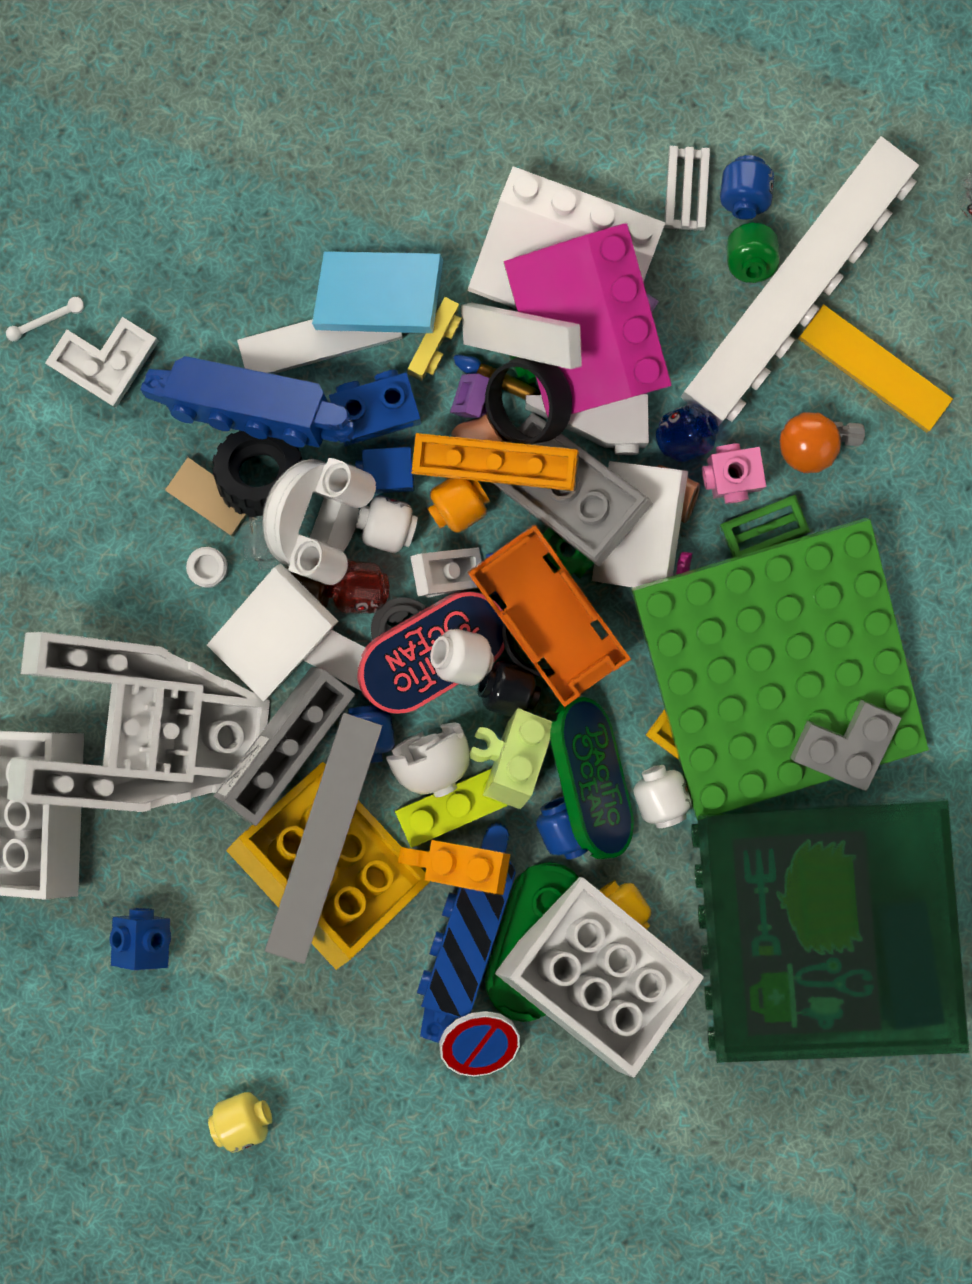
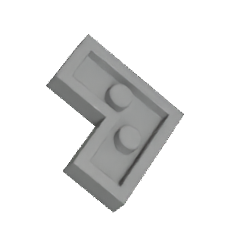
M861 699L844 736L807 721L790 758L794 762L867 792L901 717Z

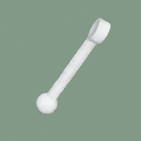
M72 297L69 299L68 304L22 326H10L6 330V337L10 341H18L22 334L70 312L79 314L84 310V302L79 297Z

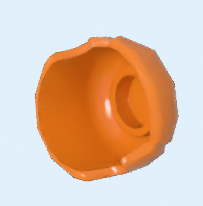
M803 412L791 418L781 431L779 439L781 454L786 463L791 468L802 473H819L832 466L841 449V436L837 426L832 420L821 413Z

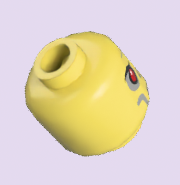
M244 1092L218 1102L215 1105L213 1116H210L208 1119L209 1131L218 1147H224L231 1153L239 1152L265 1141L268 1134V1125L272 1123V1114L266 1101H259L252 1093Z

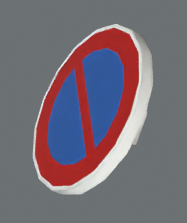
M487 1011L470 1013L456 1019L444 1030L439 1041L440 1056L447 1068L457 1074L471 1077L490 1075L503 1069L515 1058L520 1048L519 1032L514 1023L502 1014Z

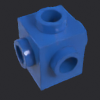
M131 908L129 909V916H113L112 931L110 933L111 966L130 970L168 968L169 945L171 942L170 918L154 916V909Z

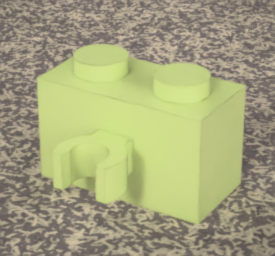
M517 708L507 722L501 740L497 738L492 730L484 727L478 728L474 737L484 740L487 744V749L481 750L477 747H472L469 751L470 758L477 762H484L489 759L494 761L483 793L484 796L521 809L532 797L551 739L552 721Z

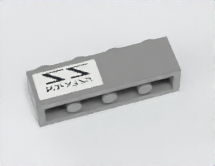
M311 667L213 797L245 821L257 826L354 697L355 693L325 669Z

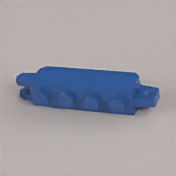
M184 356L175 361L172 370L149 369L140 389L146 398L166 405L171 415L181 422L189 424L194 421L203 422L220 431L240 430L257 439L272 437L281 439L295 447L309 445L320 448L323 440L346 443L347 441L350 442L353 436L356 435L355 425L351 419L349 420L350 414L345 407H341V405L337 406L334 403H329L318 383Z

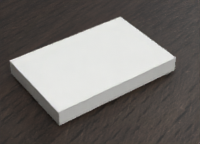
M609 461L608 468L648 497L652 505L600 566L594 563L592 581L634 588L673 576L688 471Z
M280 563L270 571L207 646L264 702L339 621Z

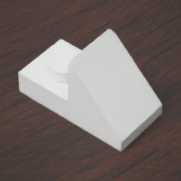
M479 547L421 553L410 556L418 597L426 596L429 598L478 589L469 576L468 571L482 562Z

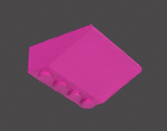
M627 223L503 261L517 312L580 325L582 366L574 369L559 367L566 377L571 390V414L672 386ZM536 377L548 419V396L542 383Z

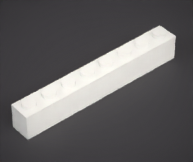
M880 136L686 388L681 398L717 426L725 418L733 422L746 405V402L741 399L750 386L754 390L760 387L771 372L765 367L773 355L780 359L795 341L790 336V333L796 325L800 323L806 327L819 310V307L814 304L822 292H825L827 295L833 292L844 277L838 272L846 260L852 264L856 262L869 245L863 241L869 230L872 228L878 233L892 215V212L887 209L892 200L897 197L902 201L917 181L911 176L919 167V164Z

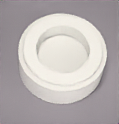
M201 547L189 556L186 570L189 578L195 584L211 588L224 581L228 573V563L225 556L215 548Z

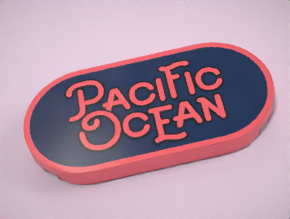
M467 591L450 594L379 635L365 647L357 673L359 687L367 700L383 711L395 714L414 711L459 685L442 680L432 666L430 655L436 639L450 629H460L481 634L488 640L495 662L505 648L502 637L503 621L483 594ZM494 601V603L496 604V606H497V607L499 608V610L501 611V610H502L501 607Z

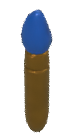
M456 354L453 358L457 367L466 374H480L490 378L497 370L492 366L482 364L478 358L473 356ZM506 373L502 384L503 390L526 400V395H541L540 391L535 387Z

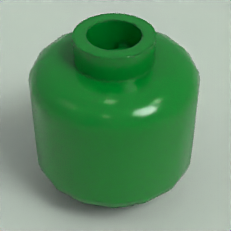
M752 222L742 224L732 231L726 245L727 264L730 273L736 279L746 283L763 282L772 277L778 270L780 263L779 242L777 234L773 229L763 223Z

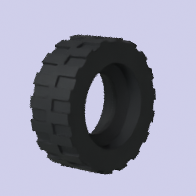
M239 430L234 434H229L226 437L227 439L217 447V454L213 457V475L220 497H223L224 503L229 508L232 507L238 514H247L249 517L257 518V516H263L267 497L278 478L290 467L303 460L298 447L289 445L281 439L272 437L257 439ZM266 455L278 463V476L268 485L251 487L246 485L239 476L241 465L249 458Z

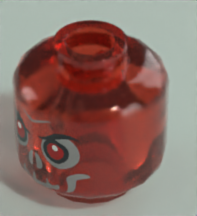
M348 561L345 576L337 584H326L327 596L333 598L335 607L340 612L371 614L375 613L381 605L387 602L390 584L387 574L383 573L376 563Z

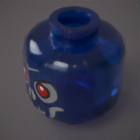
M695 403L687 404L667 412L661 417L659 427L656 429L657 444L664 455L671 457L675 461L686 462L707 454L714 448L716 434L719 432L718 422L713 413L707 412L700 405Z

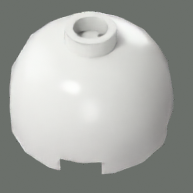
M453 722L440 725L443 732L439 734L424 736L423 732H420L404 740L391 750L393 755L386 757L394 776L402 786L418 794L434 793L435 797L445 796L457 788L455 782L466 773L470 759L468 741L459 723Z

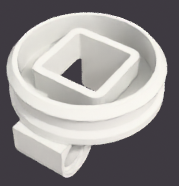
M330 457L327 463L321 460L308 459L298 462L286 470L273 485L263 512L264 537L267 547L274 558L280 563L288 565V571L327 585H334L340 582L345 576L348 567L344 550L353 536L359 508L366 506L375 494L376 482L374 477L361 469ZM315 493L324 497L310 538L299 535L298 532L311 496Z

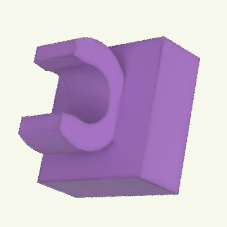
M480 374L461 375L450 413L463 418H480L486 414L487 409L484 406L486 387L490 378Z

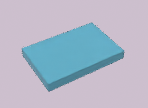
M324 251L312 321L315 330L433 333L443 267L441 254Z

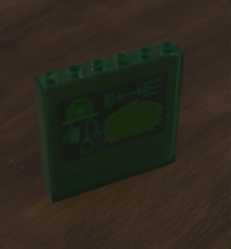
M948 798L723 812L720 814L699 815L697 817L698 823L691 825L693 848H700L701 864H695V883L697 889L703 888L704 904L698 905L699 928L706 929L708 944L701 946V960L703 970H710L711 986H705L704 997L706 1010H713L714 1026H708L709 1051H716L717 1063L969 1053Z

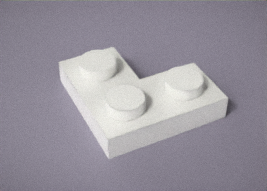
M122 317L101 350L66 330L45 364L117 408L159 340Z

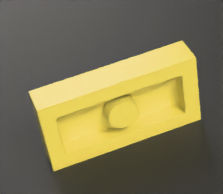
M444 297L436 312L433 333L425 334L408 367V375L420 381H423L426 373L434 375L444 355L438 351L444 337L452 340L462 320L461 317L456 315L459 308L458 303Z

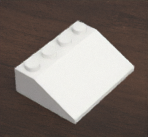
M513 166L498 202L468 291L516 309L503 261L624 223L628 225L644 282L665 222Z
M0 731L1 896L34 899L78 896L81 807L8 800L7 791L11 757L83 764L84 733Z
M579 877L528 930L495 973L613 1069L633 1078L704 979L703 975L583 877Z

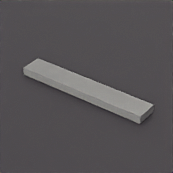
M343 713L265 947V952L305 964L383 725Z

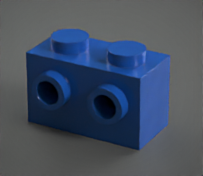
M398 370L385 371L374 376L375 382L361 386L359 381L344 383L336 387L337 393L329 395L331 403L337 406L341 405V407H345L350 414L349 420L351 419L355 425L356 435L353 436L350 442H343L345 447L421 425V419L407 372L398 374Z

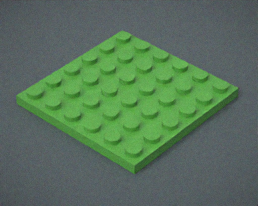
M863 518L631 588L682 773L692 800L693 812L697 820L835 779L794 762L790 757L807 721L844 736L861 699L901 717L880 765L929 750L870 519Z

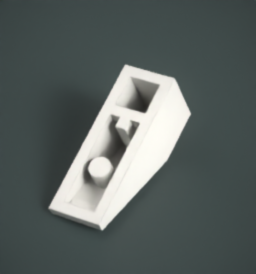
M648 394L638 395L571 414L565 429L604 448H615L616 455L639 454V448H646L649 443ZM526 395L525 409L547 419L541 395Z

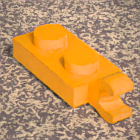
M431 840L429 852L400 847L398 863L426 868L425 881L504 895L511 854Z

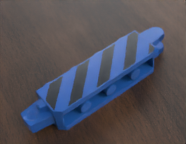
M496 822L488 826L487 834L483 837L480 849L505 853L510 834L505 825ZM511 860L509 861L504 895L462 887L458 888L457 894L449 892L442 912V916L449 918L444 933L436 931L429 953L436 956L432 972L423 971L417 990L418 994L424 995L421 1006L425 1007L420 1037L439 1043L444 1030L456 1018H461L471 1013L516 874Z

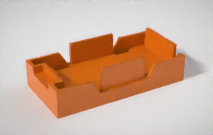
M533 524L468 571L469 576L564 707L612 671H616L631 660L536 525ZM547 553H550L560 567L555 573L543 558ZM494 591L498 593L507 606L501 611L489 596ZM597 620L605 630L607 635L603 639L599 637L591 626V622ZM544 657L555 673L547 676L537 662Z

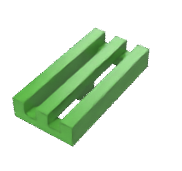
M796 495L719 525L726 538L727 546L732 553V558L787 542L810 532ZM788 506L791 507L792 514L734 536L732 529ZM791 522H797L799 527L797 529L740 551L738 543Z

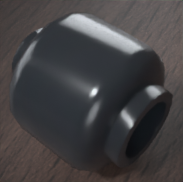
M506 660L496 662L489 674L478 685V696L482 697L485 708L508 717H512L517 708L527 711L528 708L534 709L541 693V688L536 685V677L532 672Z

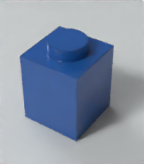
M411 447L362 450L363 460L355 461L356 468L374 477L376 482L375 494L415 491L414 475L411 474L413 463Z

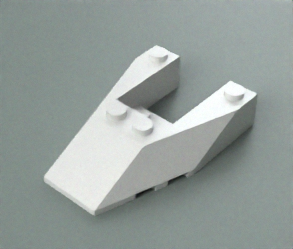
M45 632L25 633L21 674L112 684L103 766L11 757L7 799L24 803L145 812L155 807L191 800L193 797L209 793H216L267 726L270 701L265 700L263 702L255 693L229 680H224L206 671L205 668L168 652L163 647Z

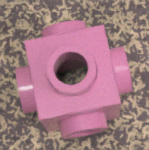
M740 443L716 447L717 454H712L707 459L708 465L702 466L705 489H712L713 499L724 497L725 504L749 500L748 493L759 492L766 488L760 447L741 450ZM728 469L736 472L737 479L732 478L728 474Z

